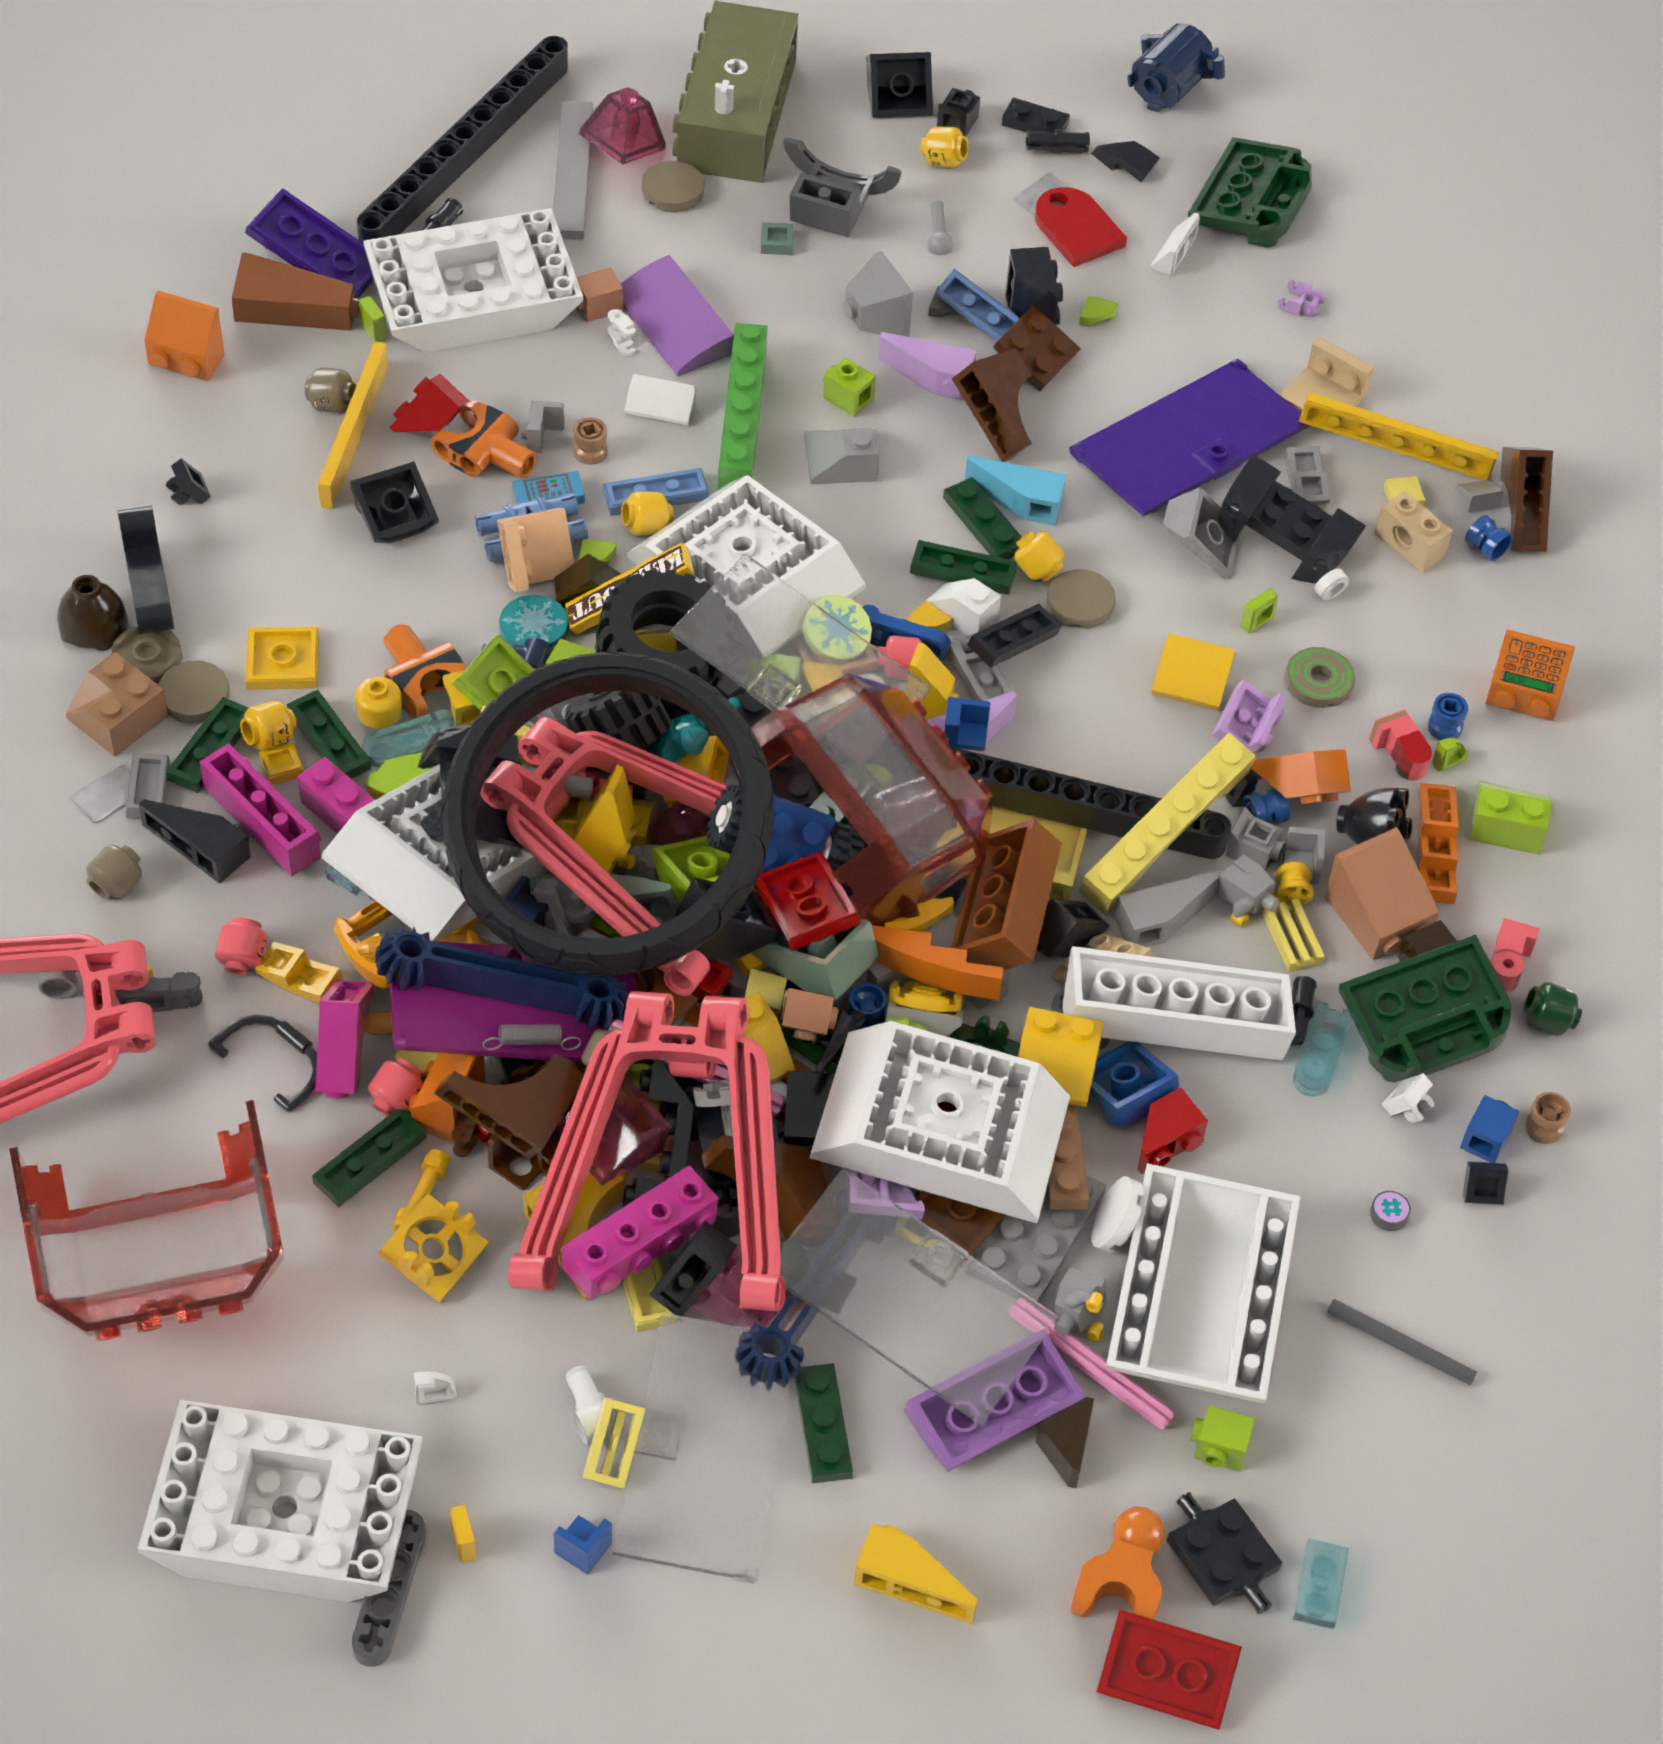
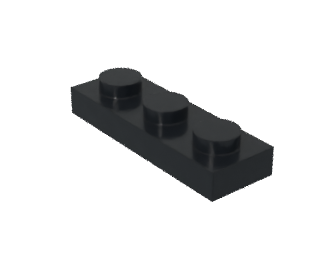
M1038 603L973 634L967 646L991 668L1058 635L1062 625Z

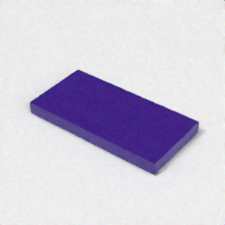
M283 188L246 226L245 234L292 266L353 284L355 298H359L374 281L364 244Z

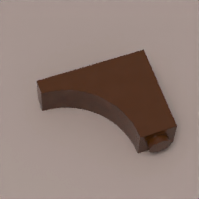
M1016 348L974 361L952 378V381L1002 462L1010 461L1032 444L1024 429L1018 407L1021 385L1032 374Z
M1502 447L1500 480L1504 482L1509 497L1511 535L1513 536L1511 543L1512 551L1547 552L1553 450L1529 447Z
M555 1054L542 1064L534 1076L521 1082L491 1085L471 1080L453 1071L440 1082L434 1094L524 1157L531 1159L545 1147L577 1094L584 1074L578 1070L574 1062Z
M721 1135L701 1155L704 1168L722 1173L736 1180L733 1136ZM774 1142L778 1219L785 1242L789 1245L803 1246L806 1249L818 1248L826 1242L838 1226L821 1161L810 1158L811 1147Z

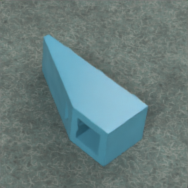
M971 455L967 456L965 480L972 477L989 498L1021 519L1056 526L1064 494L1066 474Z

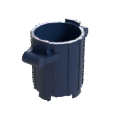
M1176 23L1163 34L1151 35L1147 33L1141 35L1142 55L1132 64L1127 81L1128 86H1134L1135 91L1145 102L1149 103L1147 109L1160 112L1162 109H1170L1178 103L1201 79H1223L1225 77L1224 56L1219 54V47H1212L1211 41L1201 30L1188 23Z

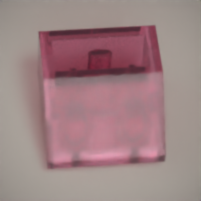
M625 1073L589 1170L600 1186L660 1154L664 1149L671 1127L627 1073ZM570 1111L559 1122L555 1129V1131L559 1134L560 1137L563 1133Z

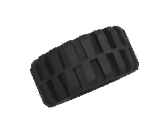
M657 569L645 571L644 576L640 577L637 573L628 577L626 584L623 582L618 583L612 589L611 595L606 597L602 612L600 613L595 650L596 653L624 652L662 659L684 668L715 687L721 681L723 672L726 671L734 638L733 618L730 610L725 608L726 602L720 594L714 595L712 593L713 588L706 582L699 583L695 581V576L685 573V576L676 574V570L666 569L665 573H657ZM652 624L669 625L684 632L694 645L678 652L660 651L642 642L635 634V631ZM660 698L664 707H674V703Z

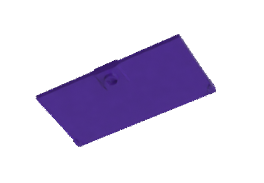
M1235 359L1070 446L1069 451L1078 462L1087 466L1144 517L1168 504L1169 500L1235 470L1242 463L1248 461L1253 454L1259 455L1307 429L1310 425L1298 422L1301 413L1252 373L1246 364L1239 359Z

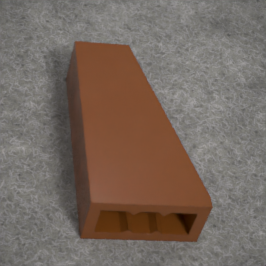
M242 253L231 298L234 322L351 331L353 318H358L360 313L359 298L354 297L353 284L254 254Z

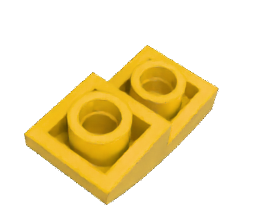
M953 897L944 899L932 898L923 903H918L916 905V917L897 918L892 922L884 923V927L923 932L954 911Z

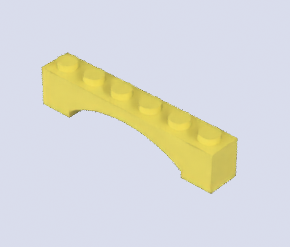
M1228 733L1084 876L1079 892L1107 915L1117 905L1118 896L1130 891L1147 869L1191 823L1223 795L1226 796L1249 773L1256 755L1232 734Z

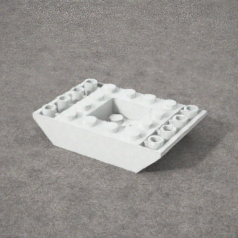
M552 208L363 241L392 336L425 353L552 330L583 301V294ZM469 290H479L476 292H468Z
M748 475L728 483L627 552V558L639 565L683 542L689 548L694 571L692 575L696 577L695 581L699 583L706 582L713 588L712 593L714 595L720 594L726 602L725 608L730 610L733 618V639L760 660L770 657L802 634L805 615L813 603L824 596L840 595L852 599L866 589L865 582L839 541ZM738 547H740V548H749L748 550H745V551H737V550H735V549L738 548Z
M440 764L357 810L324 850L321 857L410 928L415 926L417 933L424 934L429 932L430 941H439L477 917L465 901L455 882L448 863L447 847H445L444 841L432 840L420 823L428 816L438 802H442ZM477 840L480 861L486 877L504 900L522 875L529 877L531 883V877L544 876L550 872L524 847L518 848Z
M888 1021L848 1032L810 1158L1037 1223L1070 1095L1040 1063L894 1021ZM940 1102H949L953 1104L957 1110L954 1112H945L941 1110L937 1104Z
M180 1399L137 1548L138 1553L183 1577L342 1602H352L365 1596L369 1597L386 1592L415 1477L423 1436ZM282 1503H291L297 1507L296 1512L288 1518H280L274 1514L275 1508Z

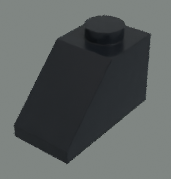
M1052 898L1046 907L1037 950L1047 957H1069L1072 946H1085L1093 937L1104 933L1110 925L1086 902Z
M705 1221L649 1295L681 1319L724 1267L737 1244Z

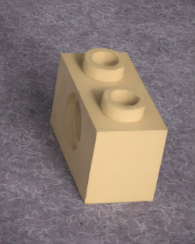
M1406 491L1381 506L1375 534L1421 573L1446 558L1453 533L1452 529Z

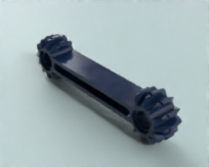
M400 926L394 932L386 931L374 955L375 963H377V974L386 976L387 985L392 983L399 984L401 991L406 986H410L418 991L423 984L573 1015L575 1016V1025L582 1022L586 1023L589 1030H592L595 1025L599 1026L602 1030H606L615 1019L621 1020L629 996L626 993V983L616 981V975L593 976L571 973L545 965L430 941L429 932L424 934L417 933L415 926L410 931H406Z
M847 1187L846 1191H839L834 1203V1211L839 1225L776 1318L767 1328H763L755 1322L751 1326L750 1332H743L739 1337V1346L735 1351L736 1363H739L738 1371L740 1376H751L750 1383L752 1387L759 1382L765 1383L767 1391L773 1387L774 1382L785 1388L789 1378L796 1379L800 1372V1364L804 1358L803 1348L797 1346V1342L864 1242L872 1241L879 1246L883 1242L884 1237H890L894 1232L897 1218L847 1213ZM851 1238L832 1266L829 1265L845 1239ZM803 1301L807 1302L790 1329L784 1331ZM764 1353L773 1354L776 1357H767Z

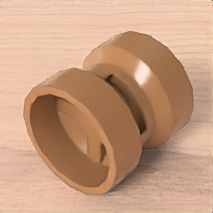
M592 417L579 420L574 426L575 457L584 464H598L607 456L606 424L602 420Z
M1544 1092L1538 1095L1532 1104L1531 1112L1526 1120L1525 1128L1528 1135L1533 1140L1543 1144L1558 1141L1564 1132L1565 1124L1570 1116L1571 1107L1569 1102L1563 1096L1554 1092Z

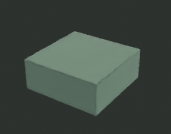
M762 222L761 254L792 255L794 224Z

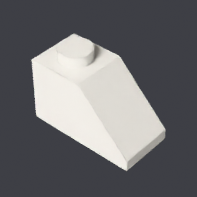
M975 578L945 583L926 600L952 617V626L965 635L980 632L998 623L1001 595Z

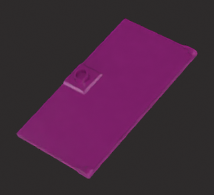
M433 941L545 965L525 956L507 944L481 945ZM635 973L616 975V981L626 983V993L628 995L632 991H637ZM390 984L394 1050L549 1060L556 1054L572 1062H582L581 1056L591 1036L596 1030L601 1029L595 1025L592 1030H589L588 1024L583 1022L575 1025V1016L426 984H423L418 991L410 986H406L401 991L399 984ZM624 1011V1014H623L622 1019H621V1021H623V1022H624L625 1011ZM557 1024L561 1027L560 1043L563 1039L572 1036L578 1037L581 1040V1045L574 1050H564L559 1044L502 1045L495 1050H486L482 1046L484 1040L488 1038H499L500 1025ZM501 1026V1027H500V1039L502 1040V1038H501V1029H502V1026ZM558 1026V1029H559L558 1042H559V1039H560V1028H559V1026ZM495 1039L485 1042L484 1046L486 1048H494L500 1045V1041ZM568 1039L562 1044L565 1048H573L580 1041L578 1039ZM646 1059L638 1060L634 1064H645Z

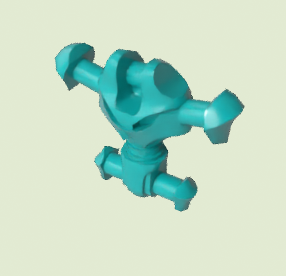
M732 697L728 699L736 709L740 707V701L737 698ZM685 714L673 719L671 727L657 741L643 750L675 763L680 757L687 754H701L708 741V731L706 730L710 728L693 714Z

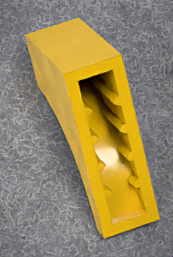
M604 1151L595 1155L559 1250L558 1263L560 1266L562 1265V1246L597 1225L612 1207L623 1200L624 1183L627 1181L626 1175L619 1163L616 1161L612 1163ZM543 1184L523 1194L524 1215L528 1221H530ZM568 1275V1277L573 1282L575 1287L578 1289L580 1294L583 1296L585 1301H587L589 1298L583 1293V1291Z

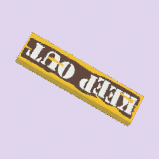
M681 542L567 602L565 606L570 630L575 635H578L599 624L600 613L602 612L606 597L611 595L612 589L618 583L623 582L626 584V579L638 573L641 577L644 576L645 571L657 569V573H665L666 569L676 570V574L685 576V573L694 574L689 548Z

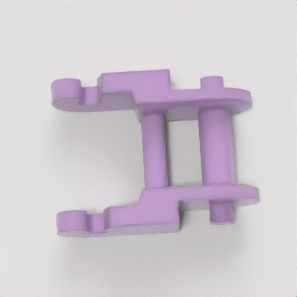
M1290 280L1287 285L1288 290L1301 296V298L1294 299L1290 297L1286 304L1284 303L1285 297L1281 296L1278 300V306L1282 310L1298 316L1300 314L1310 317L1316 316L1318 313L1317 304L1324 303L1325 295L1321 291L1313 289L1311 284L1300 281L1297 287H1295V281Z

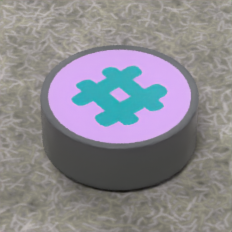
M1383 1191L1374 1198L1370 1209V1216L1372 1221L1381 1229L1396 1231L1406 1225L1411 1212V1206L1407 1198L1395 1191Z

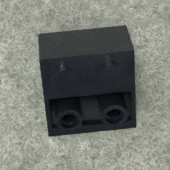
M1049 247L1010 249L1005 299L1007 308L1019 318L1035 305L1055 325H1059L1060 310L1058 302L1063 301V286L1061 282L1057 283L1056 281L1058 276L1057 261L1051 260Z

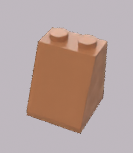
M1397 827L1336 854L1325 898L1372 960L1384 955L1392 956L1398 953L1404 936L1437 922L1440 912Z

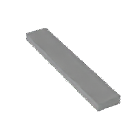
M562 101L553 209L562 239H584L593 102Z

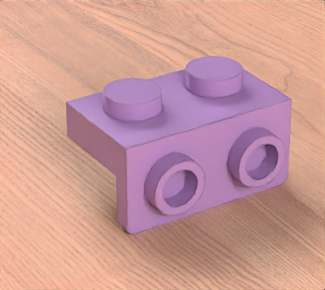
M1242 680L1235 686L1212 735L1221 741L1230 733L1252 753L1255 751L1262 752L1272 740L1273 736L1270 734L1272 727L1280 721L1284 714L1282 706L1287 696L1280 692L1270 700L1245 680Z

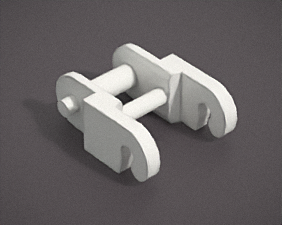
M619 309L609 311L608 319L612 325L608 327V333L612 337L614 345L624 356L635 355L636 348L633 347L634 342L631 340V336L636 334V329L632 328L634 327L633 321Z

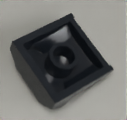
M415 461L350 481V488L355 498V507L362 514L374 543H393L421 534L439 523L438 516Z

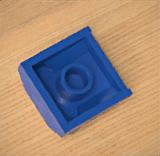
M1127 1041L1097 1058L1090 1095L1103 1107L1104 1117L1110 1124L1125 1127L1148 1116L1150 1104L1177 1090L1179 1080L1178 1075L1139 1042Z

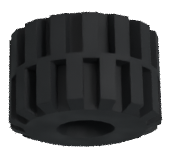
M627 691L590 693L579 700L564 716L566 724L574 733L597 731L640 749H645L653 744L672 725V720L659 697Z

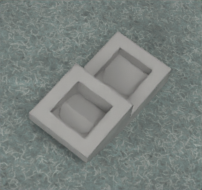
M1320 446L1287 447L1285 459L1291 489L1312 504L1329 503L1330 493L1327 471L1322 468Z

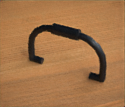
M257 1014L241 1017L227 1025L209 1041L208 1046L224 1058L228 1054V1050L221 1043L233 1032L243 1026L252 1024L269 1025L276 1029V1033L300 1053L306 1054L311 1060L313 1069L309 1082L290 1101L280 1093L274 1097V1101L287 1112H291L308 1098L315 1089L317 1052L312 1047L313 1043L287 1021L281 1022L272 1016Z

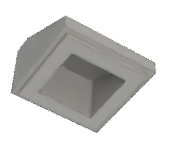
M1490 480L1459 484L1457 487L1468 512L1500 507L1503 491Z

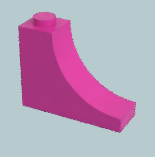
M337 980L320 1000L315 1091L325 1092L326 1097L335 1099L348 1098L349 1094H354L359 1087L365 1027L369 1008L374 998L375 984L372 982Z

